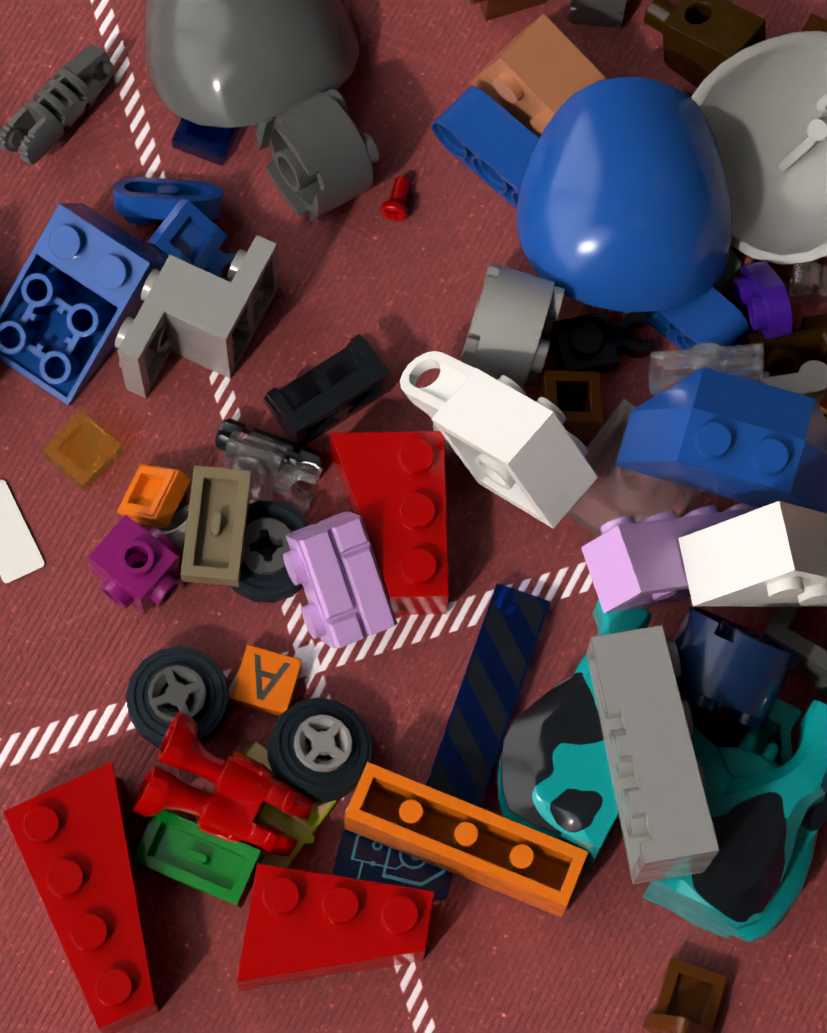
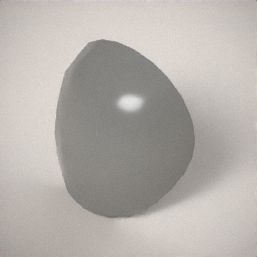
M793 32L769 38L747 47L730 57L703 80L690 98L696 102L707 118L717 141L725 168L733 219L731 246L753 259L780 265L810 262L827 256V32Z

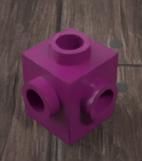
M126 514L88 556L92 573L104 582L100 589L109 599L124 610L132 604L145 615L155 603L158 606H163L174 595L181 584V579L178 577L181 574L179 557L175 554L179 550L177 545L166 534L155 527H152L147 532Z

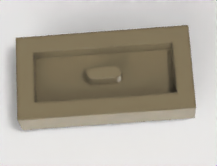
M194 465L180 574L183 582L239 587L252 482L250 470Z

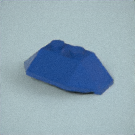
M703 367L631 410L615 466L758 508L782 501L827 513V420L815 398Z

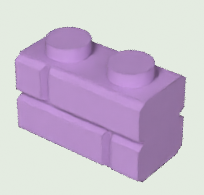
M349 511L342 512L321 520L317 524L308 525L286 535L291 551L283 554L284 564L294 585H303L309 604L303 606L301 611L305 625L313 639L320 637L321 641L334 649L342 648L364 639L365 636L374 635L397 624L362 516Z

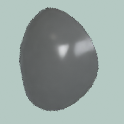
M147 0L145 46L151 82L158 97L169 110L177 116L198 125L223 128L259 125L261 122L317 92L324 93L330 89L338 90L353 74L359 58L360 43L357 30L341 0Z

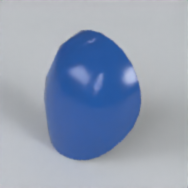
M618 77L598 81L574 93L560 106L545 127L531 155L522 179L517 203V230L520 244L527 260L540 277L555 281L554 286L564 288V295L593 307L620 312H653L683 306L708 292L724 272L729 259L733 229L729 186L717 141L707 118L696 102L676 87L658 80L642 77Z

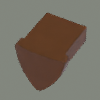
M671 958L666 968L653 1014H646L642 1027L651 1033H711L728 977Z

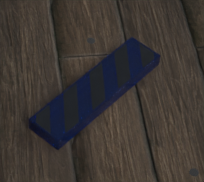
M496 583L426 786L481 807L551 601Z

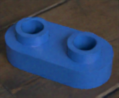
M131 177L119 180L113 185V209L117 213L124 215V219L130 223L149 224L156 221V219L165 220L180 199L189 200L210 220L219 218L223 213V190L221 187L209 182Z

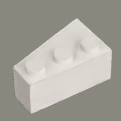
M778 501L678 538L693 606L827 607V513Z

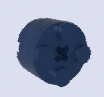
M689 606L672 641L676 644L680 660L681 676L676 678L679 692L683 693L681 697L694 705L712 712L715 711L717 706L731 712L729 715L731 718L754 729L762 730L790 672L796 653L767 637L763 639L749 632L748 628L701 608Z

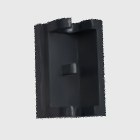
M358 334L350 339V343L347 344L346 348L278 390L274 387L266 393L263 399L265 405L289 439L296 443V449H301L390 392L391 372L381 362L367 341Z

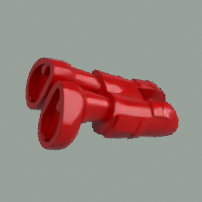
M179 711L173 718L163 738L157 760L171 767L196 774L214 783L215 789L206 793L179 780L171 772L152 765L138 790L132 811L144 817H152L163 810H179L197 816V830L202 833L224 839L226 842H242L269 853L290 856L298 840L281 831L278 827L258 820L267 802L286 814H292L308 820L315 803L302 792L274 777L273 772L262 762L259 763L236 750L232 754H228L224 759L209 751L198 739L196 720L192 716Z

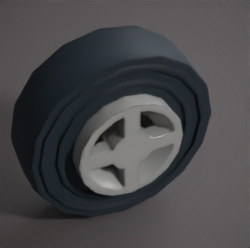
M312 698L295 703L279 716L269 735L267 759L273 776L302 792L313 802L327 803L344 798L357 787L367 762L371 763L372 740L365 722L353 709L336 700ZM319 755L327 756V758L317 759Z

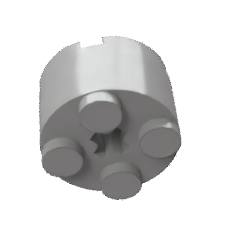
M490 262L484 278L482 294L477 301L461 362L477 368L497 380L501 375L507 376L522 389L524 385L534 387L538 374L542 371L550 345L549 340L540 337L541 334L549 336L553 321L557 319L565 289L554 286L555 281Z

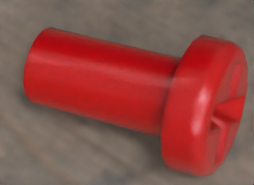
M396 177L389 201L382 203L381 214L391 221H403L407 217L408 209L405 206V202L411 185V181L408 178Z

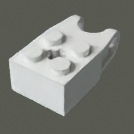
M438 351L426 352L416 357L403 371L400 379L401 389L414 405L432 418L433 430L440 431L444 436V446L459 456L478 484L554 529L598 478L585 459V456L588 454L586 446L577 437L566 431L562 425L566 421L563 412L544 397H539L537 401L527 397L524 390L507 376L501 375L497 380L477 368ZM433 368L441 369L440 375L434 383L424 388L415 387L418 378L425 371Z

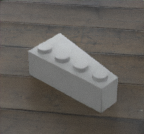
M662 625L591 637L586 654L632 883L634 885L703 873L720 850L715 826L705 796L703 768L700 759L695 756L690 735H693L690 707L686 699L681 700L676 678L681 676L675 642L666 643Z

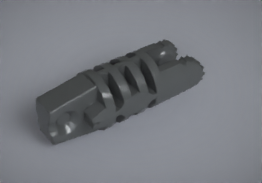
M89 45L64 67L59 68L54 73V79H48L44 83L43 88L33 95V100H28L0 130V148L11 153L16 151L20 154L19 158L23 159L22 161L29 165H35L64 136V130H69L75 121L84 115L85 109H89L95 103L104 86L114 75L115 69L105 51Z

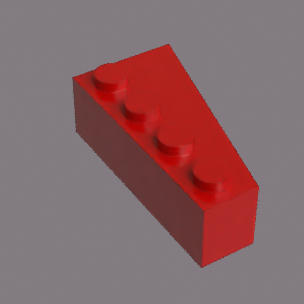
M110 762L3 811L101 1033L118 1032L159 1012L119 781L114 765Z

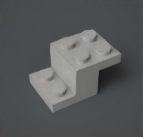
M256 235L248 251L240 249L235 255L228 271L227 280L172 255H169L161 271L153 269L146 279L141 292V300L144 301L135 319L130 316L125 319L115 340V347L118 348L120 360L119 367L122 369L126 390L146 398L171 352L231 379L279 288L277 244Z

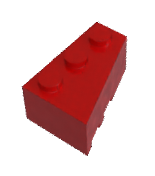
M440 431L330 433L331 458L335 469L339 473L351 512L362 516L394 614H446L449 594L444 436Z
M257 863L236 981L238 990L245 991L257 989L260 986L290 981L300 982L312 980L314 977L344 972L354 973L423 961L434 891Z

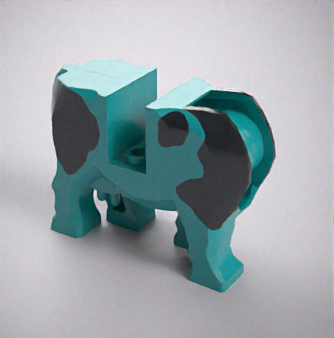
M599 599L592 613L598 628L597 636L648 628L652 614L643 608L604 614ZM586 654L581 659L573 676L561 681L514 719L503 742L497 777L498 799L503 817L589 851L583 866L590 869L619 813ZM777 698L762 730L746 725L747 734L740 742L738 748L718 747L693 725V735H690L695 756L700 759L703 768L705 796L715 826L720 851L705 872L651 881L642 898L672 911L696 927L727 939L735 936L741 940L753 942L767 937L784 921L802 891L813 858L818 830L827 821V704L813 700L799 724L798 747L793 757L790 731L802 711Z

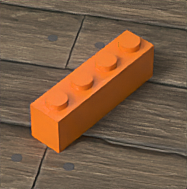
M367 762L344 816L345 829L561 918L589 852Z

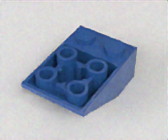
M59 203L0 307V360L68 406L72 405L115 349V340L125 319L128 316L135 319L144 303L141 300V292L149 274L153 269L161 271L167 259L85 204Z

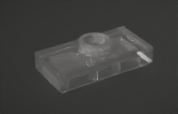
M701 343L690 349L651 352L649 368L650 395L656 396L703 367L764 384V345L762 343L721 347L715 343Z

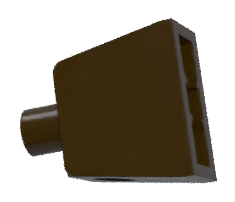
M653 0L644 16L645 24L663 34L664 62L666 65L696 88L721 63L741 50L766 39V20L727 0H682L678 5L671 0Z

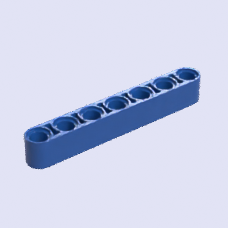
M469 86L432 122V131L439 142L450 153L517 210L522 179L539 138L484 91L475 86ZM711 287L708 292L683 306L647 312V322L694 363L710 369L749 330L747 320L740 310L714 287Z

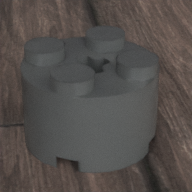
M330 89L324 93L317 92L258 125L256 137L259 151L269 147L274 161L265 166L269 177L284 201L298 215L308 210L310 212L308 220L314 221L372 187V164L379 161L378 149L373 139L366 132H358L349 117L346 102L337 90Z

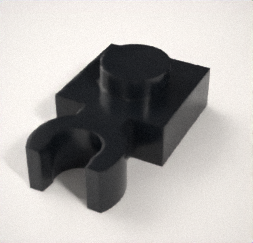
M607 311L554 321L551 330L562 371L601 373L618 369L620 363L618 353H624L633 358H643L650 355L654 350V339L637 341L629 333L634 328L646 326L648 320L647 312H631L622 318L620 324L610 325Z

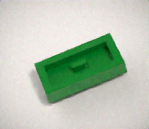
M165 810L152 816L132 861L141 867L242 909L254 882L257 863L262 864L266 854L242 842H226L224 839L202 833L197 830L198 824Z

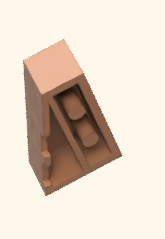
M543 13L512 38L469 83L488 94L540 139L545 127L557 110L574 93L598 81L607 80V78Z

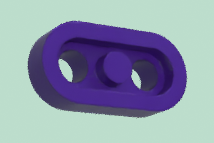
M766 261L742 265L741 277L733 279V292L738 309H747L753 330H760L766 339L791 335L793 326L791 305L787 290L781 279Z

